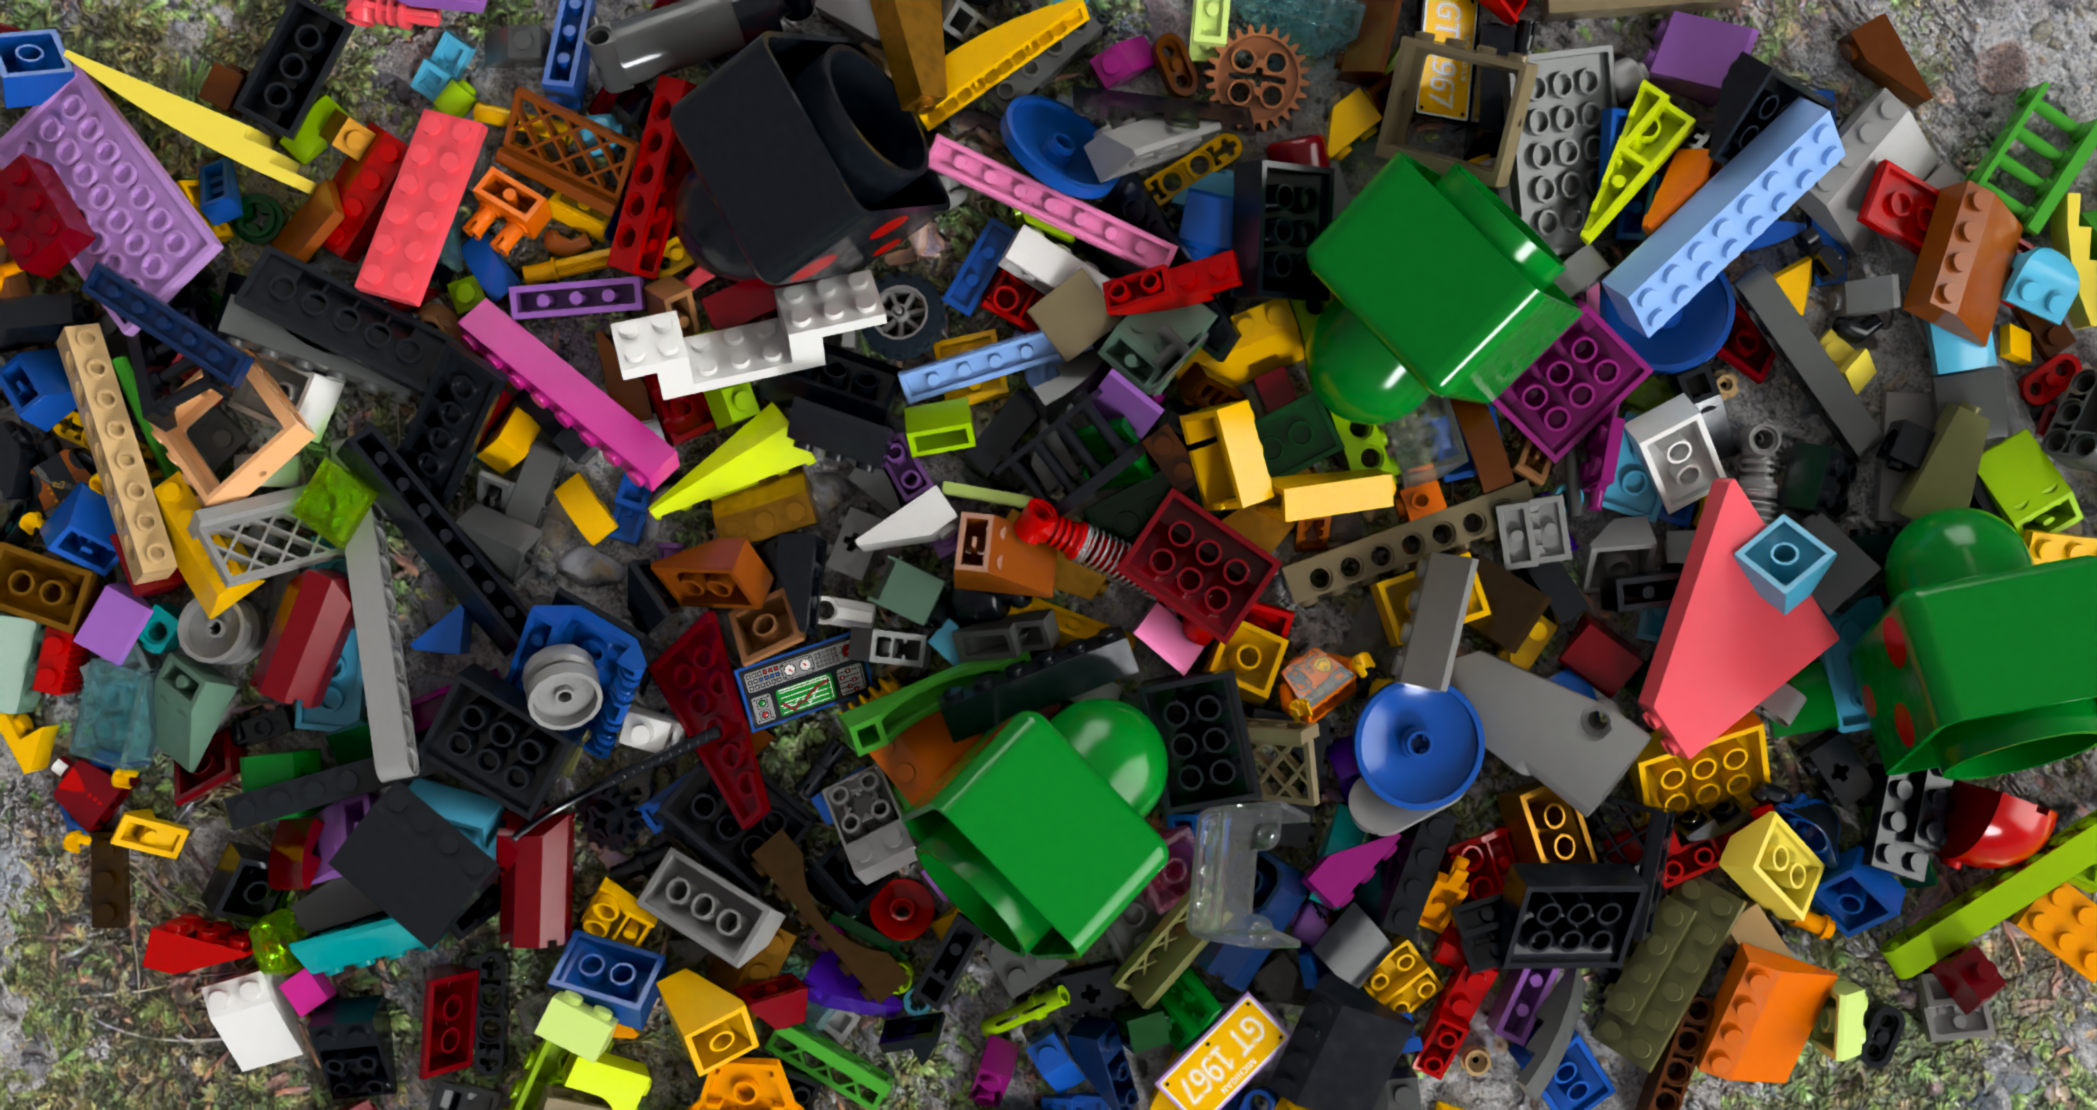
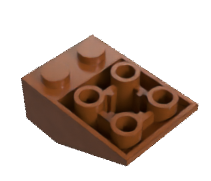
M961 511L954 565V588L1053 598L1057 550L1053 546L1046 545V543L1040 542L1037 545L1025 543L1015 534L1013 530L1014 522L991 514Z

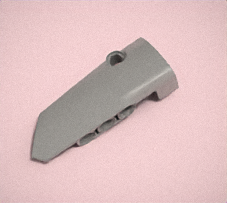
M1482 649L1455 658L1449 685L1460 691L1476 709L1484 729L1485 747L1518 773L1535 777L1586 818L1606 799L1652 739L1650 734L1630 719L1622 716L1620 707L1610 699L1596 701ZM1596 711H1600L1606 716L1607 723H1603L1597 718Z

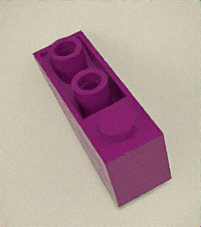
M1397 833L1323 856L1300 881L1328 909L1337 908L1338 906L1343 908L1354 897L1355 894L1352 890L1360 882L1365 884L1373 877L1377 871L1374 866L1381 858L1385 861L1394 854L1398 848L1395 843L1402 836Z

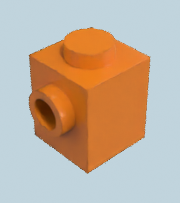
M1430 478L1397 490L1395 492L1396 499H1393L1397 516L1399 518L1403 517L1405 522L1413 521L1447 508L1437 478Z

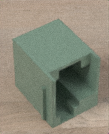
M894 554L888 555L887 558L890 559V563L880 579L874 594L869 596L868 600L876 603L878 607H885L925 626L928 624L927 621L937 601L940 599L948 580L905 560L906 556L904 555L900 557Z

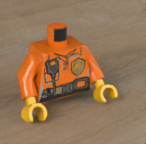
M1290 647L1286 649L1281 662L1285 667L1280 673L1281 684L1278 688L1281 710L1292 716L1296 724L1301 722L1300 717H1302L1304 722H1317L1356 693L1355 674L1365 678L1368 674L1365 669L1368 667L1374 668L1376 664L1368 652H1360L1354 657H1346L1330 652L1324 653L1319 648H1312L1303 656H1300Z

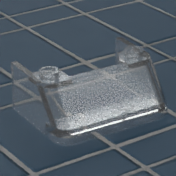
M1282 800L1206 808L1201 812L1196 826L1187 927L1191 935L1205 941L1253 949L1301 948V940L1273 929V925L1267 917L1252 913L1257 852L1268 851L1277 845L1281 836L1282 824L1310 822L1309 814Z

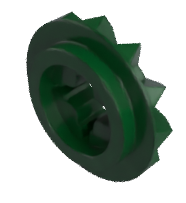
M248 194L241 198L243 216L232 220L234 230L240 238L255 245L269 244V241L273 240L279 234L281 228L286 225L283 221V213L285 211L280 207L278 200L267 194ZM258 211L263 215H270L267 219L263 220L262 228L258 224L250 223L257 218Z

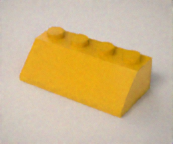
M1271 300L1231 316L1242 336L1224 362L1216 361L1201 348L1177 371L1174 376L1176 383L1194 362L1206 366L1237 387L1281 366L1286 367L1303 360L1305 356L1298 324L1288 300ZM1181 394L1183 401L1186 405L1191 406L1194 404L1186 400Z
M178 471L155 487L153 491L178 569L208 618L214 619L263 584L265 579L230 588L225 587L199 538L193 540L187 530L195 510L204 509V507L196 499L197 491L182 479L181 474L183 472ZM221 534L210 536L214 544L229 549L233 539ZM237 541L232 551L251 558L243 544ZM230 559L226 563L232 576L245 573L248 569V566Z

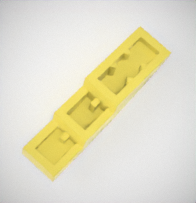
M2065 193L2050 216L2052 249L2067 257L2078 272L2080 280L2079 291L2067 313L2073 329L2081 330L2097 326V260H2089L2092 227L2079 226L2081 193Z

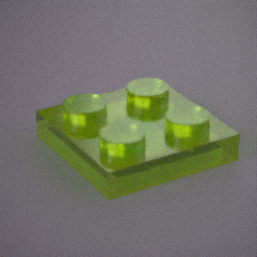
M324 457L291 512L335 547L345 549L379 493L334 459Z

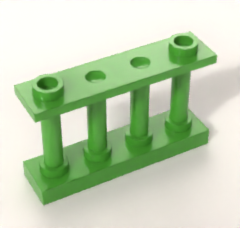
M2042 82L2032 88L2027 87L2019 94L2015 100L2017 107L1977 168L1972 169L1963 179V181L1970 180L1996 193L2023 225L2024 228L2021 234L2023 239L2039 234L2097 146V118L2087 123L2082 122L2078 124L2043 101L2041 98L2050 86L2047 82ZM2033 111L2070 135L2069 139L2071 142L2066 150H2058L2023 127ZM2014 139H2017L2052 162L2051 166L2053 169L2048 177L2043 179L2005 154ZM1997 166L2034 189L2035 197L2030 204L2023 205L1987 181Z

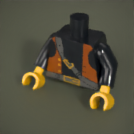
M57 438L45 440L38 445L45 461L36 465L30 471L32 481L29 511L19 521V526L24 531L33 535L35 527L40 529L46 522L44 519L46 517L47 519L50 518L80 481L89 484L91 490L105 496L90 450L81 448L63 449Z

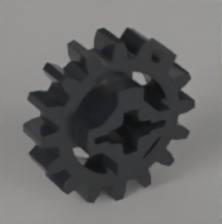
M619 784L598 791L580 800L581 802L575 805V809L581 812L580 815L575 817L576 821L583 822L584 824L580 831H588L590 834L588 841L590 843L596 839L600 849L608 845L609 850L612 852L618 847L622 850L632 843V841L639 837L637 831L643 827V824L637 821L642 816V812L635 811L634 806L638 803L637 800L630 801L628 799L629 791L626 790L621 793L619 791Z

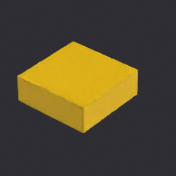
M2011 323L2000 326V356L2021 366L2032 363L2031 333Z

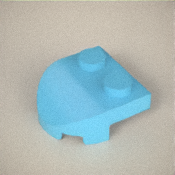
M2035 247L2025 253L2017 254L2011 266L2013 272L2005 285L2001 300L2048 322L2061 325L2079 291L2080 280L2076 268L2067 257L2052 248Z

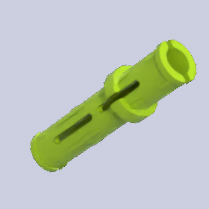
M1059 985L1042 994L1034 993L1028 997L1027 1001L981 1020V1031L988 1039L989 1035L996 1036L1033 1019L1041 1020L1046 1018L1049 1012L1070 1003L1069 992L1063 985ZM1043 1002H1046L1045 1005L1034 1010H1031L1032 1007H1035ZM1016 1014L1019 1015L1018 1017H1016V1018H1014V1019H1011V1020H1009V1021H1007V1022H1004V1020L1007 1019V1018H1009V1017H1012V1016H1014V1015H1016Z

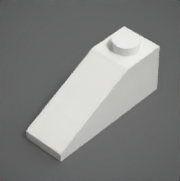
M935 485L854 541L863 552L934 542L940 538L945 540L958 531L957 526L960 525V519L938 486Z

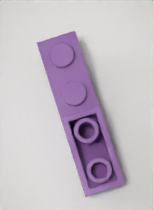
M902 432L896 435L885 468L908 504L935 486L920 459L918 457L912 458L905 435ZM957 526L958 531L948 539L942 540L940 538L937 541L930 542L942 562L956 554L959 526Z

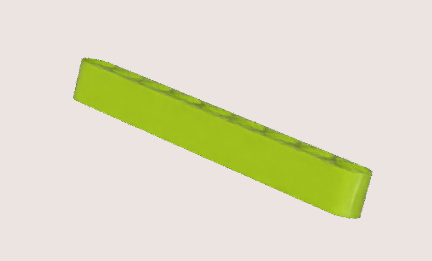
M2097 809L2049 838L2043 847L2028 859L2008 867H2003L1883 943L1879 950L1899 979H1908L1919 974L2096 863Z

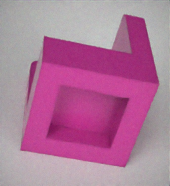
M306 968L279 985L300 1017L305 1016L337 994L331 982L325 977L324 972L312 975Z

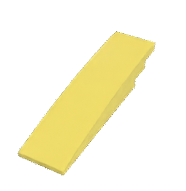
M65 50L63 56L92 77L147 113L192 139L249 168L309 195H312L319 187V184L297 174L300 166L299 162L272 150L276 139L69 50Z

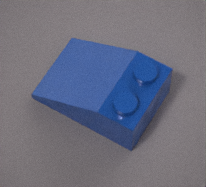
M575 929L547 982V986L556 992L560 990L563 992L565 990L576 992L583 997V1002L593 1007L600 1005L613 1012L612 1016L619 1019L618 1024L642 1031L660 994L656 982L668 977L666 956Z
M1540 1025L1531 1031L1525 1046L1540 1028ZM1574 1030L1570 1044L1556 1073L1541 1094V1097L1551 1110H1591L1616 1092V1089L1576 1030ZM1514 1043L1507 1050L1523 1071L1532 1058L1525 1046Z

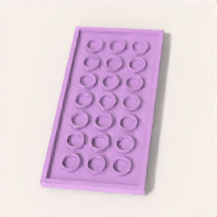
M74 64L72 67L75 77L42 105L32 106L0 139V167L3 170L22 153L52 164L97 237L96 240L70 261L84 281H86L97 261L109 266L168 303L224 246L98 81ZM103 305L123 334L133 337L141 330L138 326Z

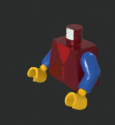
M96 754L80 758L76 763L67 756H62L52 765L51 771L63 779L53 793L54 798L59 802V808L67 829V835L63 840V848L79 854L81 852L80 843L89 845L92 841L90 836L85 835L86 831L91 832L105 828L141 780L137 777L138 771L131 770L122 756Z

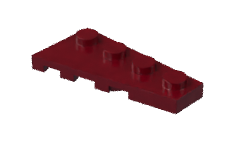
M657 373L643 376L666 443L674 448L717 428L703 392L663 400Z

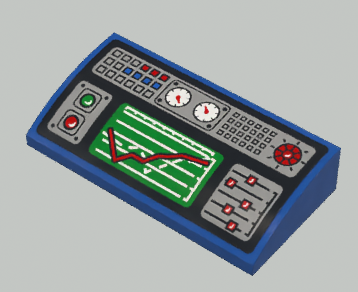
M851 631L732 671L751 733L856 698L859 694L869 693V686L874 688L868 662L847 659Z

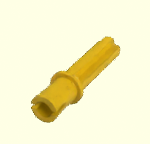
M611 248L557 260L555 257H551L550 261L525 265L522 267L525 282L527 285L552 280L561 282V278L609 268L611 266L607 265Z

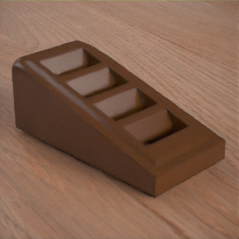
M1194 362L1176 383L1177 388L1186 400L1202 408L1219 405L1228 394L1230 396L1222 404L1243 401L1247 398L1245 392L1198 362Z

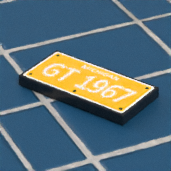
M1417 0L1415 31L1435 34L1434 40L1444 43L1446 38L1466 41V48L1476 50L1480 3L1478 0ZM1432 54L1428 55L1412 117L1459 126L1468 125L1474 64Z

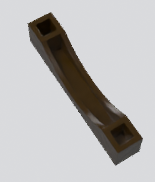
M781 827L750 853L754 858L750 863L751 866L762 878L767 874L776 883L771 889L783 903L789 899L795 905L797 910L793 912L794 916L805 928L809 924L813 926L819 933L814 939L826 953L832 949L840 959L835 962L836 965L847 977L851 974L856 976L861 982L856 988L868 1002L875 999L879 1004L883 1003L910 978L886 950L868 947L850 940L836 931L823 918L807 888L803 853Z

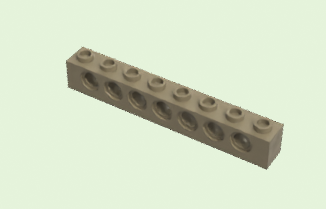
M1528 479L1516 481L1512 485L1452 504L1444 510L1422 518L1402 522L1280 566L1279 571L1291 604L1300 603L1301 608L1318 603V596L1330 592L1331 597L1350 591L1348 585L1360 581L1361 585L1365 586L1379 581V574L1391 570L1392 575L1407 571L1411 569L1409 563L1415 562L1420 558L1424 559L1427 553H1440L1451 548L1453 553H1456L1465 548H1471L1470 541L1482 537L1483 542L1499 538L1498 519L1494 515V509L1499 503L1505 504L1534 498ZM1468 514H1472L1477 520V526L1472 532H1468L1463 525L1464 518ZM1438 525H1442L1447 532L1446 539L1442 543L1436 542L1433 538V530ZM1407 536H1412L1417 544L1415 551L1411 554L1405 553L1402 549V542ZM1376 547H1382L1386 552V560L1381 565H1376L1371 558L1372 551ZM1346 558H1352L1356 563V570L1350 576H1345L1341 571V563ZM1319 568L1324 571L1326 580L1322 586L1315 587L1310 581V575L1315 569Z

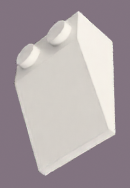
M258 356L317 435L311 441L319 444L345 384L331 381L313 371L311 373L300 371L292 367L291 362L280 358L275 362ZM245 377L240 387H235L233 396L230 398L227 406L282 430L283 427Z
M1684 393L1625 423L1624 428L1632 447L1668 514L1708 495L1711 484L1715 479L1727 478L1701 412Z
M279 961L217 979L201 988L209 1018L242 1072L306 1053L293 1007L279 987V985L285 982Z

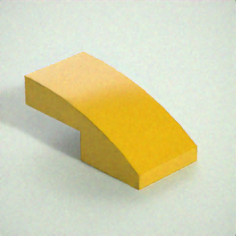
M577 472L553 491L569 517L591 545L595 546L619 527L606 504L598 499L586 477L581 473Z

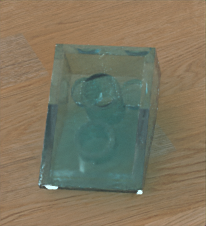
M91 658L69 753L123 770L150 767L158 736L152 675L97 658Z

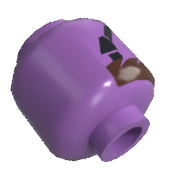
M1307 900L1304 904L1301 903L1288 923L1292 927V936L1312 946L1333 922L1335 913L1333 910L1313 900Z

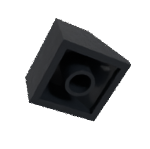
M233 841L228 842L201 896V900L212 916L269 927L274 926L291 890H274L269 888L268 862L270 852L256 846Z

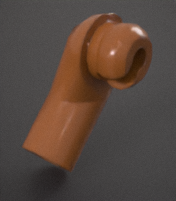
M549 230L544 235L545 248L550 253L564 258L578 255L594 247L587 232L571 240L561 236L557 230Z

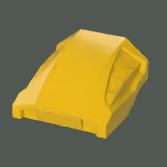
M605 876L580 921L583 922V929L586 933L640 948L650 930L656 925L658 918L636 904L637 899L632 894Z

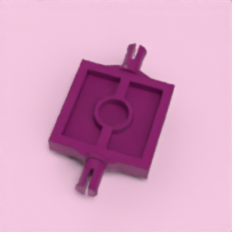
M1621 403L1605 416L1601 424L1592 429V431H1589L1585 439L1584 449L1588 450L1586 462H1583L1580 467L1579 479L1582 481L1581 490L1590 493L1587 509L1592 511L1602 510L1604 493L1607 487L1614 483L1625 419L1618 417Z

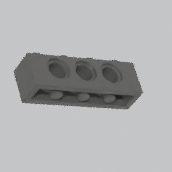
M1089 11L1090 19L984 93L985 100L1001 117L1011 101L1020 96L1038 95L1102 38L1103 26Z

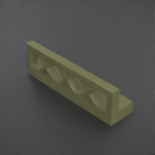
M1194 883L1112 976L1111 982L1114 986L1129 991L1141 1008L1150 1010L1234 914L1216 893ZM1199 896L1202 897L1196 905L1190 907ZM1179 923L1175 929L1170 930L1173 925ZM1158 947L1154 953L1149 954L1152 949ZM1137 971L1130 980H1127L1132 972Z

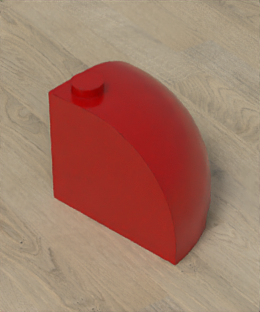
M1956 780L1951 791V796L1955 801L1954 808L1947 814L1945 828L1949 834L1948 840L1941 846L1940 851L1930 850V853L1941 856L1939 863L1959 870L1962 864L1989 869L2008 867L2028 859L2043 847L2053 832L2059 814L2003 792Z

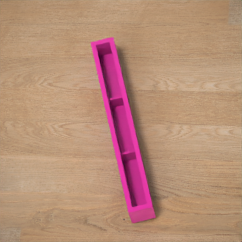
M487 298L457 322L462 334L460 339L470 351L475 352L478 350L484 355L483 358L486 362L496 369H501L509 377L508 380L517 389H526L539 407L542 409L548 407L553 411L555 418L565 428L571 426L579 432L578 436L590 448L596 446L601 450L603 457L613 467L619 465L627 471L626 475L638 487L644 485L653 492L680 466L677 451L515 320H512L510 316Z

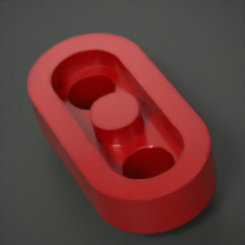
M2070 353L2056 354L2050 359H2046L2019 380L2016 389L2018 398L2024 404L2030 406L2048 403L2067 389L2074 375L2082 370L2079 359ZM2057 365L2062 369L2060 376L2056 373ZM2031 384L2036 388L2034 395L2030 393Z

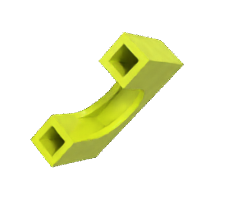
M570 1052L561 1070L564 1086L603 1098L609 1103L611 1110H638L637 1106L642 1096L645 1097L648 1094L652 1083L646 1064L607 1052H603L595 1063Z

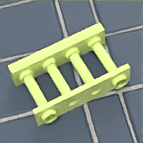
M1193 0L1189 55L1192 62L1208 63L1209 57H1219L1213 50L1214 47H1226L1230 0Z

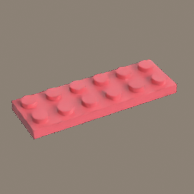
M424 108L354 287L357 290L420 307L486 137L488 128L484 123Z

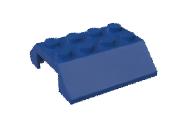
M534 605L527 617L506 681L525 692L522 673L524 665L533 654L544 647L556 644H570L585 649L594 659L603 701L601 709L594 718L582 725L592 732L591 738L583 747L584 750L598 758H608L618 737L616 732L620 731L634 698V687L636 688L639 685L647 666L637 638L581 605Z

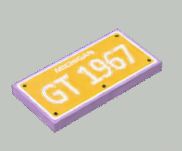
M1246 989L1154 1080V1083L1180 1110H1221L1289 1042L1291 1034Z

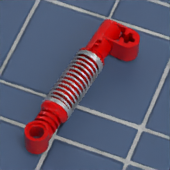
M1039 498L1031 499L1014 522L1013 530L1015 534L1025 543L1037 545L1041 542L1046 543L1050 547L1053 546L1056 550L1060 549L1064 553L1065 558L1071 562L1081 563L1083 568L1087 566L1088 570H1094L1096 574L1100 572L1101 576H1106L1108 579L1113 578L1114 582L1126 585L1127 588L1132 587L1133 591H1138L1150 599L1161 602L1149 592L1147 594L1146 590L1116 570L1131 548L1129 542L1125 544L1123 539L1118 541V537L1112 538L1110 533L1105 535L1104 530L1099 532L1097 527L1094 528L1089 523H1072L1071 520L1065 519L1061 515L1057 516L1054 507ZM1183 616V631L1192 642L1197 645L1206 646L1214 639L1213 636Z

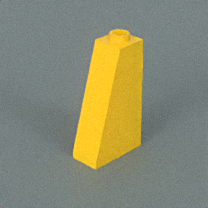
M1380 469L1271 477L1274 497L1257 503V511L1284 522L1391 507L1394 506L1393 496L1396 492V485L1393 474Z

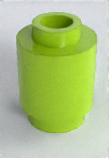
M463 78L459 82L451 79L433 101L434 106L431 110L465 118L476 102L479 101L474 96L477 90Z

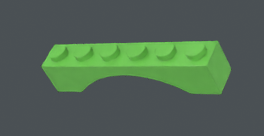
M1029 651L1022 652L1018 658L963 662L837 715L847 745L860 757L890 744L908 727L939 711L940 707L937 696L942 695L945 690L954 686L963 687L973 683L976 678L985 674L994 675L1004 671L1010 664L1030 661Z

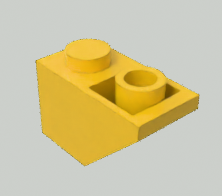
M1360 87L1337 103L1328 115L1325 138L1330 161L1335 158L1340 162L1353 151L1351 145L1357 140L1361 139L1364 143L1379 131L1376 126L1383 117Z

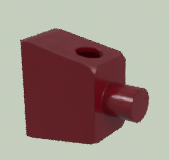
M1965 944L1928 967L1965 1015L1970 1014L1986 1003L2007 985L2006 981L1999 974L1996 965L1989 961L1975 944Z

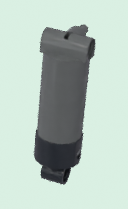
M681 0L614 23L609 21L602 22L599 16H593L589 19L590 28L584 34V42L605 90L610 93H620L635 88V84L659 77V74L665 75L744 49L765 31L783 32L780 21L783 17L790 21L804 20L813 13L814 5L811 4V0Z

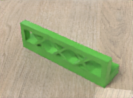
M803 1023L793 1025L787 1029H775L765 1046L766 1050L868 1110H877L894 1082L895 1077ZM778 1036H781L795 1044L797 1048L785 1050L774 1043ZM804 1051L824 1061L825 1064L810 1065L806 1062ZM799 1053L800 1058L793 1054ZM834 1067L851 1077L852 1080L845 1082L837 1081L834 1079L831 1068ZM826 1069V1070H827V1074L824 1073V1072H822L821 1070ZM859 1084H863L878 1093L874 1101L861 1094ZM854 1085L855 1091L849 1088V1086Z

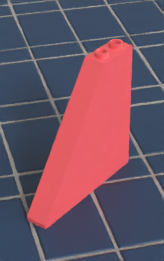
M1717 478L1711 484L1637 702L1644 712L1642 714L1644 721L1661 736L1660 744L1664 750L1671 756L1676 755L1688 760L1840 639L1811 594L1788 614L1783 615L1757 593L1734 559L1735 552L1767 527L1735 478Z

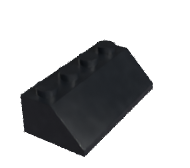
M290 0L232 108L294 141L355 26L309 0Z
M823 342L826 365L761 380L760 398L792 408L793 400L796 396L887 427L901 389L898 371L905 369Z
M1443 809L1399 832L1402 837L1395 843L1398 846L1397 850L1387 860L1384 861L1381 858L1374 866L1377 871L1373 877L1365 884L1360 882L1352 890L1355 895L1350 902H1355L1376 926L1413 939L1458 817ZM1373 834L1371 841L1381 838V836Z

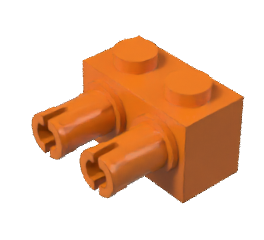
M491 166L472 190L479 208L468 222L463 225L462 229L469 236L472 237L474 235V239L480 241L495 220L504 222V227L489 244L498 253L502 250L501 255L507 257L522 236L535 240L553 215L546 197Z

